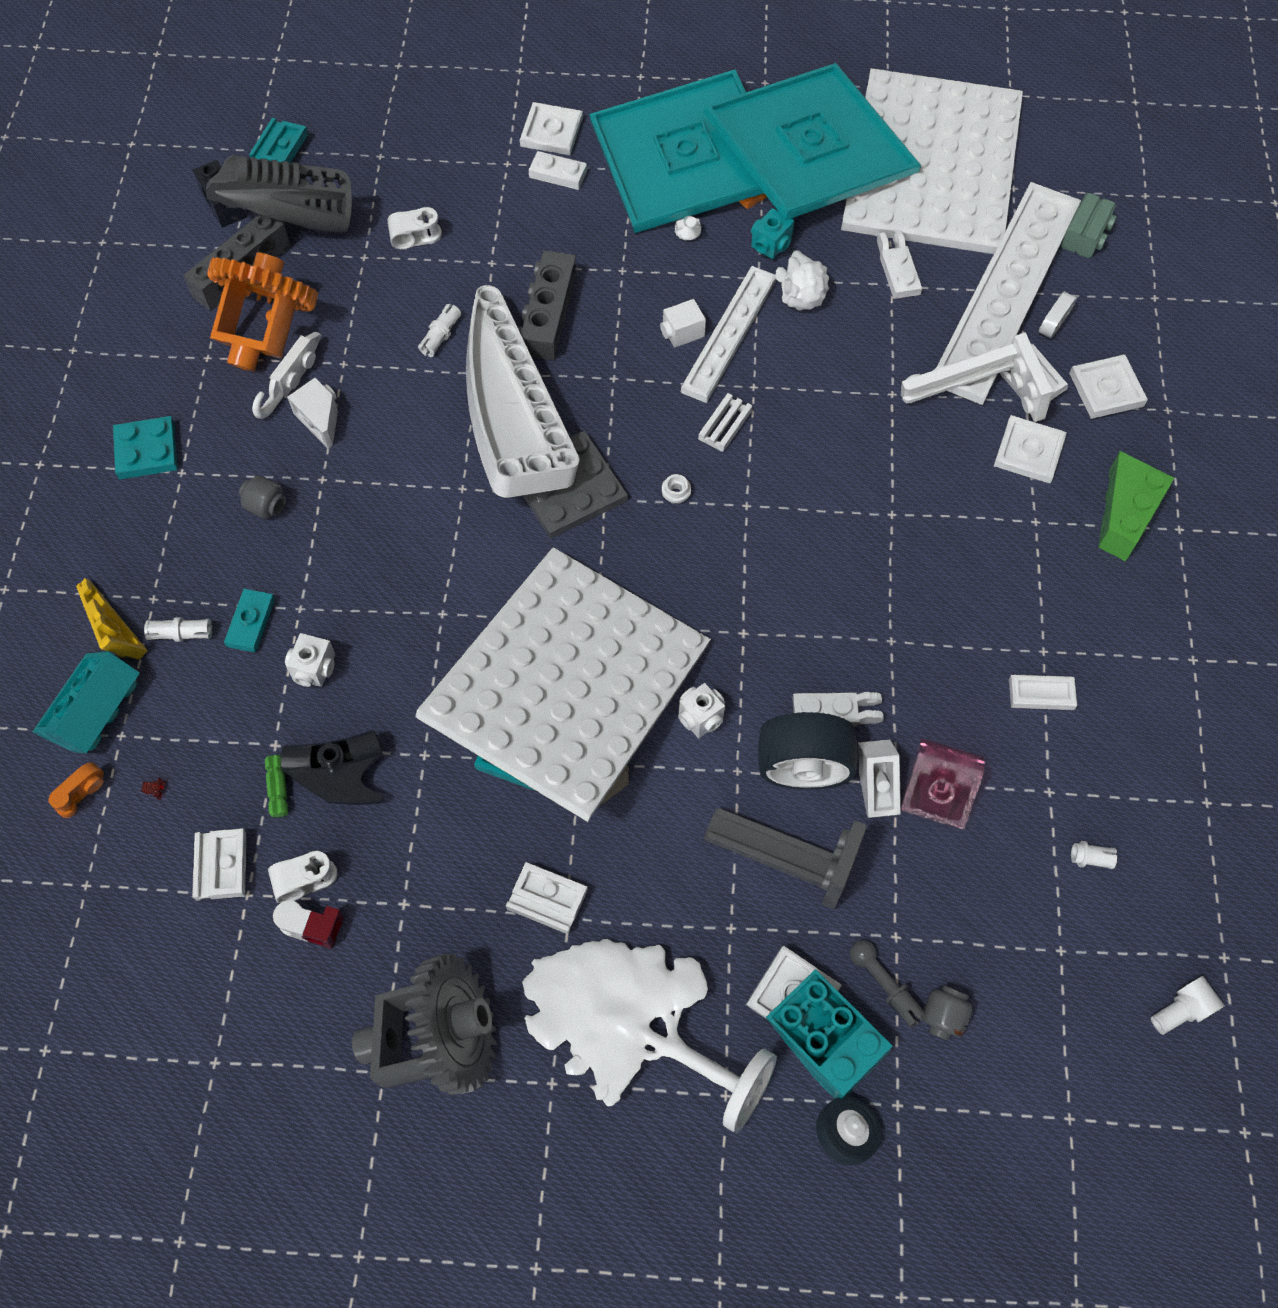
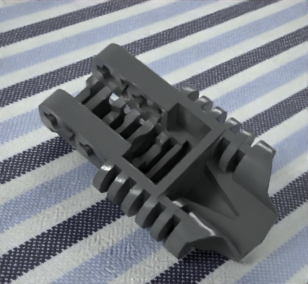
M233 155L225 160L220 171L206 185L207 199L226 205L227 208L239 207L245 210L248 209L267 218L319 232L345 234L349 227L352 206L351 181L347 173L339 169L300 165L296 162L268 161L263 158L258 160L255 157L247 158L246 156ZM306 176L311 177V181L314 182L313 185L308 184V180L305 179ZM323 178H325V180H324V183H326L325 187H322ZM333 180H338V184L342 185L341 188H336V184L332 183Z

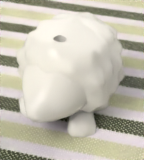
M798 250L794 251L789 258L787 271L783 267H778L776 270L775 278L782 282V301L788 304V307H795L797 310H810L821 306L829 290V276L826 274L827 267L822 265L820 261H813Z

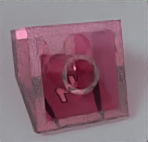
M921 738L900 810L964 830L984 774V757Z

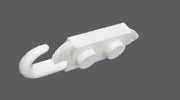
M313 332L306 337L301 335L270 376L269 398L261 408L260 404L264 393L259 392L254 399L252 411L256 418L264 419L268 417L283 397L286 398L291 390L298 386L302 375L314 364L316 358L315 350L321 337L320 333Z

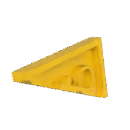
M84 578L76 588L99 647L102 650L116 653L123 658L128 656L140 660L148 650L89 579Z

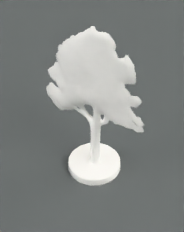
M603 939L600 942H585L580 946L572 945L569 950L560 951L552 956L532 961L531 964L534 966V969L524 978L522 984L527 999L535 1001L540 1012L533 1016H525L524 1019L526 1020L528 1032L548 1050H554L566 1040L570 1042V1051L573 1058L564 1064L566 1074L582 1075L591 1067L597 1084L591 1088L597 1100H603L606 1106H613L620 1100L621 1093L640 1070L644 1059L650 1061L657 1060L662 1056L671 1057L731 1091L732 1095L723 1116V1126L735 1133H738L743 1128L766 1090L776 1065L777 1056L766 1049H761L752 1058L740 1077L715 1061L701 1055L683 1042L677 1032L683 1008H688L698 1000L704 999L708 990L700 963L694 958H676L674 960V970L669 971L665 965V950L660 945L646 948L635 947L633 950H630L625 943H614L609 939ZM655 1017H661L666 1023L668 1033L666 1038L653 1032L650 1028V1022ZM647 1044L655 1048V1051H647L645 1046Z

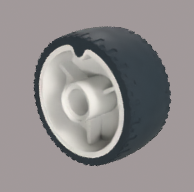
M797 712L776 716L761 726L758 742V761L760 775L765 781L776 786L791 789H824L847 783L856 775L858 753L855 728L845 718L819 712Z

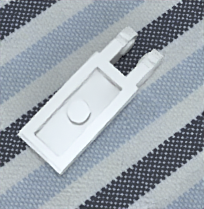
M902 230L894 231L893 241L895 248L889 249L886 233H878L877 244L880 251V260L893 298L921 295L922 286L908 246H905V237Z
M863 692L860 694H793V713L819 712L845 718L854 727H857L858 724H877L884 721L883 712L879 710H865L858 713V706L881 704L882 697L877 692Z

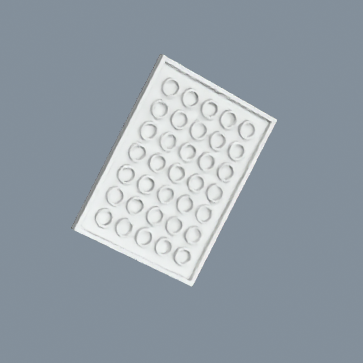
M871 68L865 98L921 164V168L916 174L847 198L841 230L875 236L878 233L885 232L887 238H893L895 230H902L906 241L994 254L1006 231L1023 91Z
M553 547L417 709L416 718L588 822L697 663L711 639Z

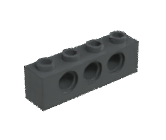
M261 215L255 217L183 275L191 296L209 311H212L220 303L224 285L220 286L209 279L207 272L210 260L216 257L226 258L240 263L245 262L253 266L257 252L278 257L291 246L284 223Z
M543 250L541 261H536L534 269L536 280L535 283L531 282L529 286L528 298L530 302L529 305L525 304L523 308V327H518L531 357L555 361L577 274L576 255Z

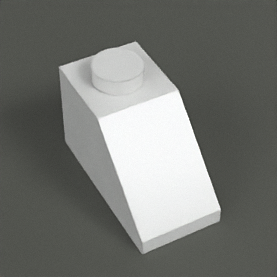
M314 378L287 398L293 414L329 449L333 446L338 410L334 400L337 397L329 385L323 386Z
M890 739L858 743L859 776L868 818L900 815V764L897 750Z

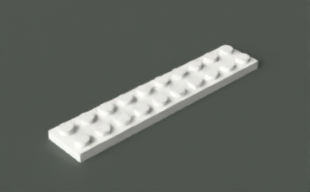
M1030 182L937 367L940 365L949 366L960 362L963 358L970 355L978 356L987 353L996 346L1004 347L1013 344L1014 336L1017 335L1081 200ZM997 374L947 391L983 405Z

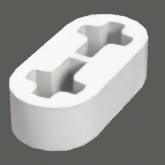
M1064 291L1045 317L1039 333L1052 339L1072 310L1077 297Z

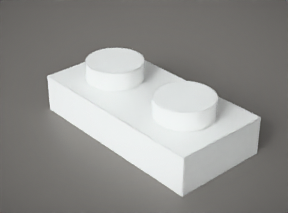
M537 151L529 168V178L579 190L587 173V163Z

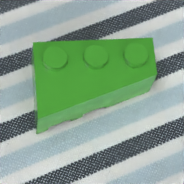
M1119 451L1109 469V485L1105 497L1106 506L1102 518L1098 547L1126 561L1169 489L1174 477Z

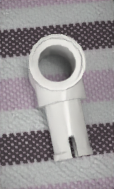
M1201 976L1177 991L1178 996L1174 998V1003L1153 1015L1151 1021L1157 1031L1164 1035L1187 1020L1190 1022L1194 1020L1200 1022L1225 1005L1204 976Z

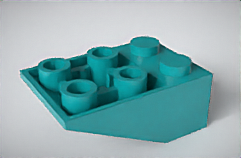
M816 969L766 1016L769 1023L814 1079L834 1099L841 1098L842 1100L844 1097H847L888 1056L893 1047Z

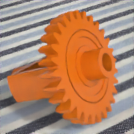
M260 252L256 253L253 266L245 262L240 263L226 258L216 257L210 260L207 272L209 279L220 286L224 285L210 338L224 345L231 346L227 364L255 372L260 353L282 358L294 311L301 309L303 312H309L315 308L318 292L302 282L293 280L291 277L282 276L283 260ZM251 293L257 294L258 301L262 296L267 297L268 304L274 299L272 310H268L266 313L268 325L263 342L235 335L245 295L249 297Z

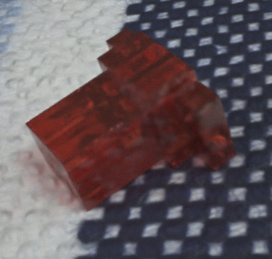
M158 778L157 781L143 782L141 792L152 794L153 797L160 800L165 781Z

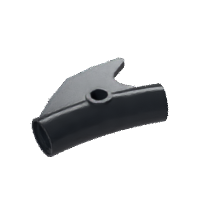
M375 730L329 742L283 746L281 752L282 773L288 774L306 790L326 802L360 805L382 803L384 800L382 794L365 787L362 783L364 773L376 760L384 757Z

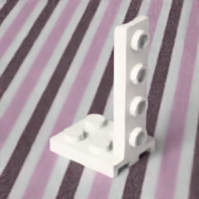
M1025 332L1014 336L1013 344L1004 347L996 346L987 353L978 356L970 355L963 358L960 362L949 366L940 365L931 372L922 375L914 374L908 377L905 381H902L901 397L905 403H912L1010 369L1011 382L1013 387L1021 392L1024 411L1026 414L1030 413L1033 421L1037 422L1045 419L1053 390Z

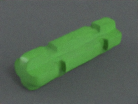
M271 755L265 758L267 796L270 800L268 808L271 817L279 818L288 814V803L285 800L287 799L285 774L282 773L281 755Z

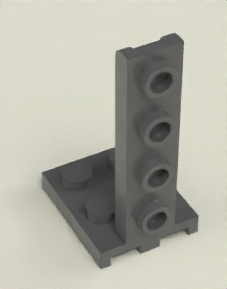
M716 808L703 840L821 887V889L826 890L821 905L834 910L845 887L867 825L854 820L850 831L843 829L833 854L723 809Z

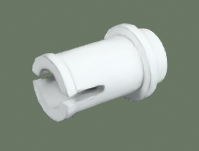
M1081 841L1080 843L1073 844L1071 860L1073 863H1077L1078 867L1093 865L1114 869L1117 863V855L1112 854H1116L1117 850L1112 847L1088 845L1086 841Z

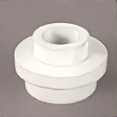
M671 475L662 484V495L671 503L684 502L691 494V485L682 475ZM673 489H679V490H681V491H680V492H674V491H672V490H673Z

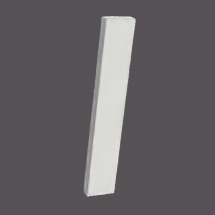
M751 266L684 381L681 393L702 402H708L776 282L774 274Z

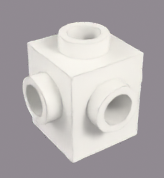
M300 633L294 648L289 649L286 655L285 665L293 681L306 687H310L311 684L322 687L325 678L330 677L333 672L335 652L330 641Z
M706 683L697 689L692 687L680 698L678 717L684 727L691 730L699 739L722 724L725 701L717 690H711Z

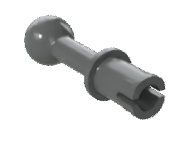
M866 940L855 942L850 948L851 961L856 966L866 968L889 995L885 1001L888 1006L892 1005L909 1028L917 1026L919 1022L912 1013L918 1019L920 1018L921 1021H923L922 1017L926 1013L908 992L909 987L906 984L901 987L897 985L876 959L877 951L871 942Z

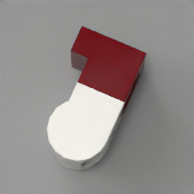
M290 900L281 902L273 913L274 923L287 936L330 949L334 947L345 918L339 909L326 906L324 913L320 914L302 909L297 902Z

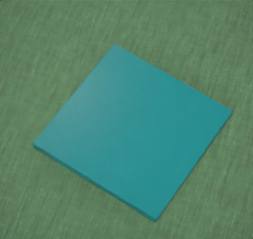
M836 63L704 106L703 114L785 221L916 174L921 168V164Z
M736 69L589 114L590 122L634 233L764 193L703 114L704 106L746 93Z

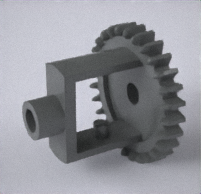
M446 953L423 961L415 969L416 974L410 978L414 985L375 995L373 1025L357 1029L353 1034L352 1049L356 1059L361 1064L371 1063L370 1078L383 1088H393L432 1078L431 1084L439 1086L440 1091L447 1092L450 1095L464 1094L483 1087V1082L489 1079L487 1072L493 1071L490 1060L496 1059V1055L491 1047L497 1046V1042L491 1036V1032L496 1031V1027L492 1025L494 1013L490 1011L488 1006L490 999L483 998L485 986H478L479 975L477 973L472 974V966L470 964L465 965L464 958L457 959L456 954L448 955ZM415 1009V1013L405 1017L407 1021L416 1023V1027L408 1031L407 1034L409 1036H418L419 1041L411 1049H422L423 1055L417 1059L401 1062L404 1011Z

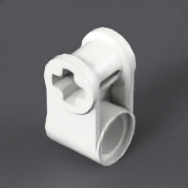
M423 207L417 210L391 214L387 219L392 246L396 249H407L439 241L442 231L437 224V212L433 208ZM425 215H427L429 222L427 223L425 220ZM427 229H430L431 236H428Z
M312 851L291 860H284L268 868L277 903L287 900L296 901L305 895L328 888L333 885L338 876L335 864L329 860L326 854L320 851ZM323 865L322 867H320V873L315 875L316 873H318V867Z

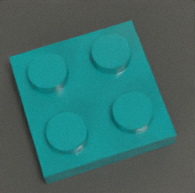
M171 416L113 425L115 474L119 480L178 470L175 424Z

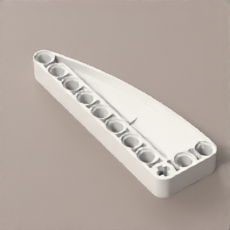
M480 286L476 291L470 322L466 356V383L472 428L482 464L492 490L498 496L510 498L568 488L574 483L579 456L501 292L494 286Z

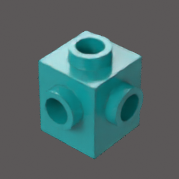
M772 208L761 220L758 219L753 224L751 229V247L756 249L757 252L774 259L790 245L794 220L788 219L785 221L782 215Z

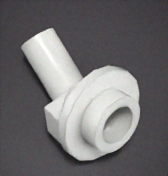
M686 216L684 219L676 221V235L683 240H693L699 237L701 234L699 218Z

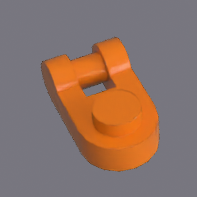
M94 762L82 765L49 795L50 805L61 817H72L77 812V804L85 796L93 794L102 786L104 771Z

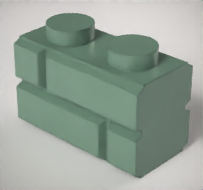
M1091 193L1085 194L1066 231L1061 244L1062 248L1073 253L1076 251L1078 255L1086 258L1092 257L1095 249L1101 251L1108 236L1104 231L1110 232L1117 218L1116 215H1113L1116 207L1115 202L1104 198L1101 200L1099 196Z

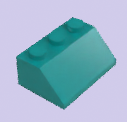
M109 651L85 654L32 732L75 753L92 751L101 740L102 735L100 733L104 726L110 724L118 715V705L122 699L128 697L134 691L137 685L135 680L140 673Z

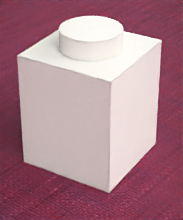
M692 299L664 309L663 322L660 323V327L665 339L669 338L674 348L705 337L706 319L695 300Z

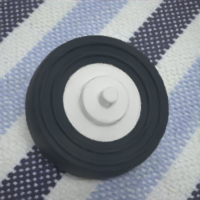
M844 1097L842 1100L841 1098L834 1099L821 1110L817 1118L816 1132L823 1150L840 1164L853 1166L864 1163L879 1148L881 1130L878 1120L872 1110L858 1099L852 1097Z

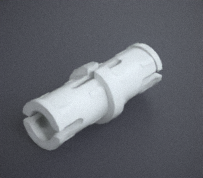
M446 304L437 320L432 321L429 325L430 330L418 345V349L424 355L433 357L443 340H447L451 335V328L461 316V311L455 305L451 307V304Z
M175 617L174 620L168 621L147 620L144 632L147 640L174 639L175 642H183V639L189 638L211 639L212 622L210 619L184 620L182 617Z

